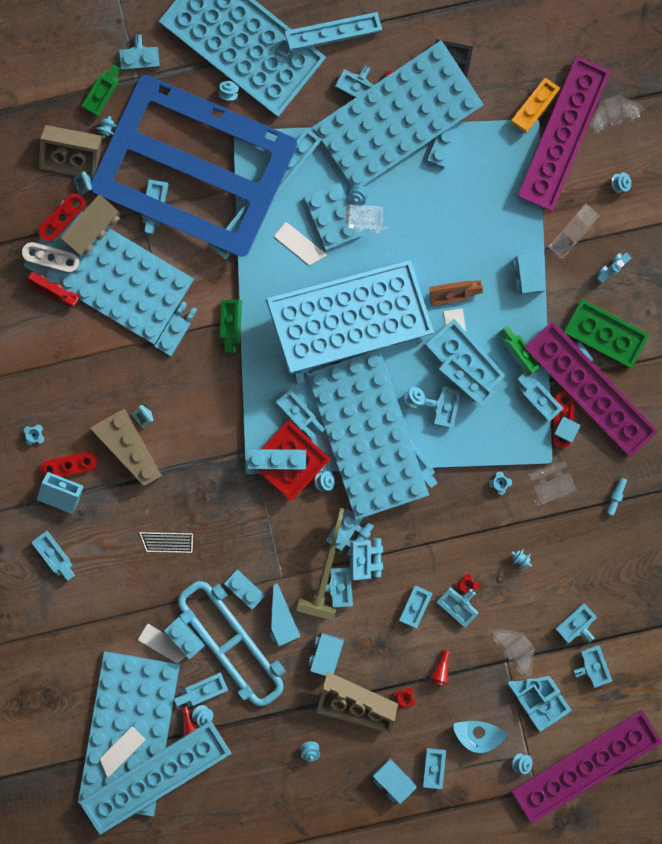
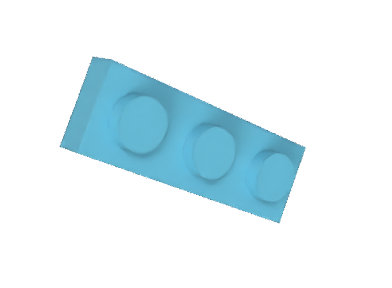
M452 354L439 368L443 374L482 407L495 394V391Z
M248 449V469H306V450Z

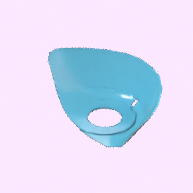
M480 721L454 723L453 726L460 742L468 750L476 753H485L495 749L505 740L508 734L503 729ZM477 726L485 730V735L480 739L475 738L473 735V729Z

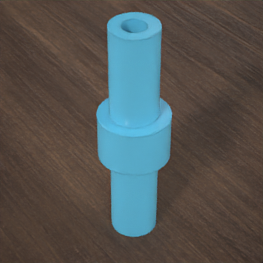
M620 477L615 491L611 494L610 498L612 500L607 510V513L614 516L618 503L622 501L624 496L622 493L627 482L624 478Z

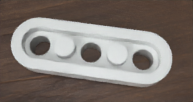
M33 242L27 243L22 249L23 257L32 263L65 272H74L79 267L78 257L70 252ZM30 250H36L35 256H30ZM51 254L55 256L53 261L48 260V256ZM69 259L73 260L72 266H67L66 264Z

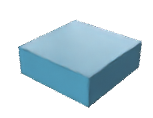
M562 417L554 434L572 443L581 425Z

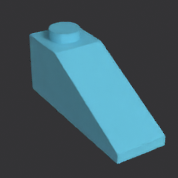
M276 583L273 585L271 624L273 632H270V636L273 642H277L280 646L299 638L300 633L280 587Z

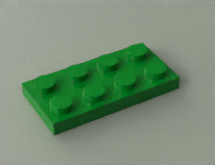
M584 299L580 300L564 331L570 337L631 369L650 335Z

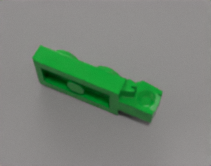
M113 64L109 72L104 71L103 74H100L81 107L99 117L118 85L119 79L117 76L121 69Z
M242 300L221 301L220 338H222V343H225L224 352L226 353L237 352V343L240 342Z
M508 326L497 333L501 342H503L527 376H530L542 366L524 348L526 343L521 336H516Z

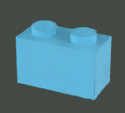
M541 252L517 255L516 260H513L514 271H518L519 279H516L517 290H520L521 294L544 292L545 282Z
M48 472L42 481L37 500L73 514L79 503L84 486Z
M180 616L164 630L189 659L205 646V643Z
M324 633L321 634V637L317 636L314 644L317 650L315 655L311 654L308 666H311L310 671L325 676L327 671L334 674L344 639Z
M390 758L373 773L374 783L380 789L384 787L388 791L387 796L394 803L398 801L401 804L417 788L416 784Z

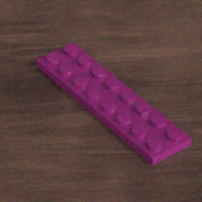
M577 55L575 56L517 197L550 212L554 210L611 73L610 70Z
M553 320L524 347L630 457L659 432Z
M641 709L511 791L533 824L662 744V741Z

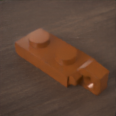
M481 280L462 281L429 287L431 306L467 301L473 295L482 294Z

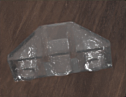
M621 95L602 100L598 104L587 130L588 132L593 130L596 133L604 130L606 125L611 124L613 127L622 124L624 119L630 118V120L640 118L641 113L645 109L643 106Z
M585 203L548 247L563 259L600 215Z
M494 628L492 630L494 635L491 637L498 646L502 643L506 648L503 652L510 661L514 659L518 664L515 668L522 676L526 674L529 678L532 674L535 650L533 645L521 631Z

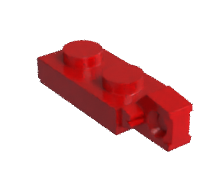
M31 272L28 277L29 286L55 301L63 302L72 308L77 304L79 296L73 291H65L61 285L49 282L45 276L39 273Z

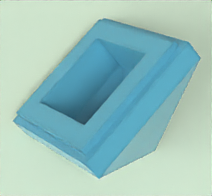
M82 172L73 178L79 195H83L92 189V180L86 172Z
M143 405L132 413V416L143 429L153 421L151 411Z

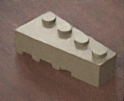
M126 409L90 427L144 486L162 477Z
M327 671L316 713L391 733L398 703Z

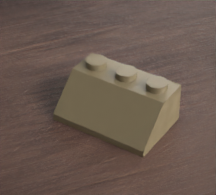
M45 125L40 138L39 169L73 176L86 172L89 178L93 179L98 168L102 136Z
M99 194L61 236V239L81 256L84 254L88 255L94 249L93 244L97 240L101 241L106 236L108 227L110 225L113 227L120 220L118 217L120 213Z

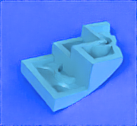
M550 676L508 682L513 693L540 733L572 712L561 696V691Z

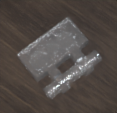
M565 460L559 463L556 461L549 467L536 469V472L529 474L531 481L539 479L541 483L534 486L541 505L577 491L571 474L562 475L561 470L567 468ZM555 473L557 478L546 481L545 476Z

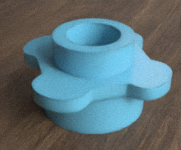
M41 425L24 428L26 444L32 445L36 442H44Z
M497 472L496 477L489 482V486L495 488L498 494L501 495L505 493L508 486L512 485V480L506 478L503 472Z

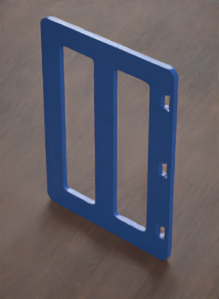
M144 75L140 77L92 180L91 190L93 193L100 194L110 201L239 257H245L250 252L296 151L297 141L294 137L151 76ZM160 86L170 90L168 96L158 92ZM150 102L157 103L271 152V159L261 181L258 183L137 132ZM213 109L224 113L221 119L212 115ZM267 132L278 136L275 142L265 138ZM128 150L134 151L249 201L250 205L238 231L235 233L116 182L114 178Z

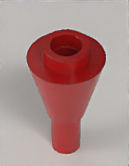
M442 651L440 662H438L430 677L434 685L444 686V683L448 684L447 663L450 655L449 651Z
M189 707L181 709L184 718L183 737L198 728L191 718Z

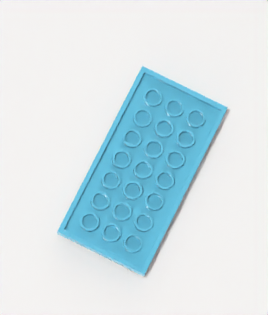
M175 0L159 20L160 24L278 118L326 59L314 47L289 52L284 33L292 29L255 0Z
M441 40L314 125L313 128L352 187L356 185L364 186L484 104Z
M83 212L55 240L45 241L40 237L37 244L75 254L79 259L78 269L74 272H65L27 260L23 266L35 273L42 274L51 283H58L65 291H73L79 296L81 301L153 344H156L194 281L192 277L109 227L106 230V236L101 241L97 240L93 244L94 249L88 255L84 254L81 256L61 239V236ZM61 215L59 217L60 221H65L66 215ZM51 228L46 230L47 235H51L53 233V230ZM35 249L32 250L30 256H35ZM53 254L48 256L49 261H53L55 259V256ZM69 259L66 262L67 266H72L73 260Z
M411 260L270 297L265 300L289 374L434 333Z
M379 349L308 373L307 375L356 520L429 496L381 350Z
M104 651L78 804L85 797L166 748L180 664ZM133 726L146 740L107 777L100 758ZM157 800L136 812V814L154 817Z

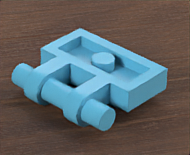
M346 508L342 516L335 547L341 551L345 545L350 547L351 540L349 539L355 530L360 533L356 540L369 538L371 535L370 531L374 526L367 522L365 527L362 528L359 526L362 518L356 520L354 513ZM335 527L326 539L330 544L332 543Z
M374 538L373 546H371V541L368 539L350 541V579H370L371 571H373L374 577H381V570L383 569V563L381 562V553L383 552L381 538ZM371 554H373V562H372V563H371Z

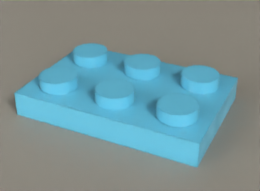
M340 182L304 197L326 251L362 236Z

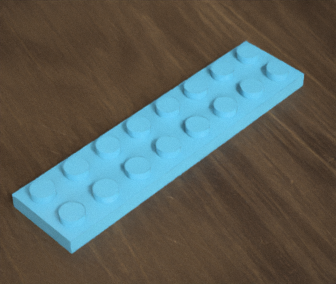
M210 720L85 797L79 803L101 835L229 756L231 751Z

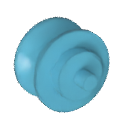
M225 81L220 84L219 96L221 99L233 101L238 97L237 91L239 87L236 83Z
M108 116L107 119H99L98 121L101 123V126L96 127V129L99 130L98 133L102 134V138L114 135L111 129L112 127H117V125L113 124L114 121L111 120V116Z
M624 172L615 174L611 179V186L617 193L626 192L631 187V179Z
M353 186L348 193L347 199L351 205L361 207L368 198V191L363 186Z
M412 387L404 394V400L409 407L418 408L425 402V395L421 389Z
M329 471L317 473L314 480L316 488L320 491L333 489L335 486L334 475Z
M524 549L511 553L513 556L512 565L517 563L519 570L526 566L530 568L532 565L529 563L531 554L524 555Z
M200 705L194 709L192 719L199 726H202L208 721H212L213 712L205 705Z
M310 741L301 745V758L303 760L312 762L320 757L319 745L316 742Z
M520 753L515 755L512 761L513 770L522 774L529 773L532 768L531 757Z

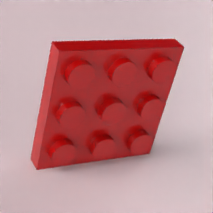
M288 420L261 450H306V469L257 470L292 501L331 459Z

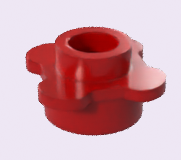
M465 574L461 581L456 582V587L461 589L463 595H465L469 589L477 590L479 584L474 582L470 574Z
M407 687L405 690H397L394 695L398 700V707L400 709H403L405 706L415 705L416 700L412 696V688Z

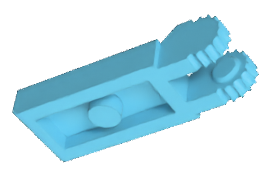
M184 301L176 314L172 316L155 345L156 348L170 356L175 352L197 312V309L193 308L190 310L186 320L181 318L180 316L187 305Z
M291 389L276 401L297 426L304 430L312 440L316 439L315 434L306 427L311 421L319 431L323 432L325 430L315 419L314 414Z

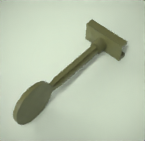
M340 508L317 593L314 595L312 602L299 598L296 609L298 612L334 620L336 608L324 605V593L335 555V544L344 508Z

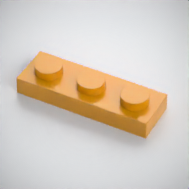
M544 78L511 120V124L527 134L560 92V87Z

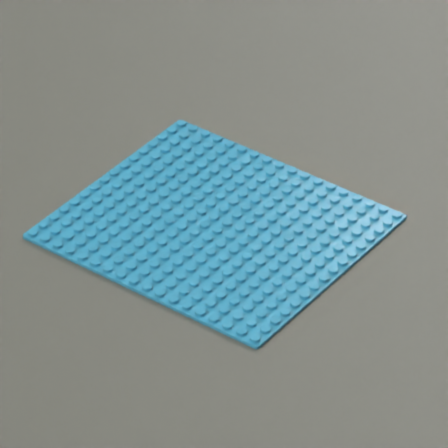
M511 120L456 123L450 128L459 131V134L445 168L427 161L436 140L434 138L365 184L363 187L368 191V198L365 204L361 207H356L349 203L362 236L327 251L304 197L340 182L347 199L352 185L323 141H321L270 205L249 254L245 257L238 256L239 298L242 300L241 353L245 464L247 474H262L257 469H248V449L261 450L288 420L331 459L319 472L339 471L307 375L334 364L330 362L309 368L308 372L304 373L305 383L297 384L296 374L291 375L288 373L265 300L270 297L411 260L434 333L384 347L380 350L413 444L432 468L544 464L552 462L551 421L549 422L523 395L520 390L523 386L516 380L522 374L529 381L534 378L550 394L549 372L541 366L530 376H527L497 335L499 331L508 326L516 336L520 335L524 342L528 344L547 325L543 208L517 197L540 141L538 120L527 134L511 124ZM313 127L308 128L319 137V135ZM306 128L275 130L294 137L297 141ZM267 132L265 138L275 142L278 136ZM234 137L235 174L256 183L260 182L272 153ZM236 196V215L248 202ZM287 222L327 254V256L309 265L274 236L284 223ZM541 252L545 291L521 294V291L517 290L516 279H519L518 271H514L513 260H516V256L520 254ZM481 280L482 294L473 295L467 301L431 306L429 287L462 281ZM463 308L466 332L506 375L492 388L495 394L483 407L439 370L443 364L425 345L446 326L444 311ZM366 352V353L359 354V355H356V356H352V357H348V358H345V359H341V360H339L337 363H340V362H343V361H346V360H349V359H352V358H355V357H358V356H361V355H364V354H367V353H370V352ZM442 386L461 390L453 428L434 424L436 408L424 406L425 403L429 402H424L418 408L409 407L404 400V394L412 387H417L423 391L425 401L426 398L437 401L441 395ZM289 389L314 414L315 419L325 429L323 432L319 431L312 421L306 426L315 434L316 439L312 440L276 403Z

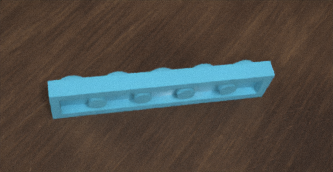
M378 12L288 30L284 34L290 52L381 33L382 27Z

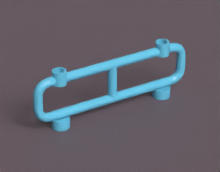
M203 581L191 584L179 595L178 605L183 612L180 614V617L186 624L190 622L238 684L241 688L238 693L243 700L249 699L256 706L270 704L283 691V682L280 676L286 672L278 660L270 664L222 602V599L228 595L219 583L213 588ZM198 589H203L237 633V635L221 647H218L196 618L193 611L186 605V598ZM241 640L276 684L275 690L263 699L256 697L250 686L246 684L224 655Z

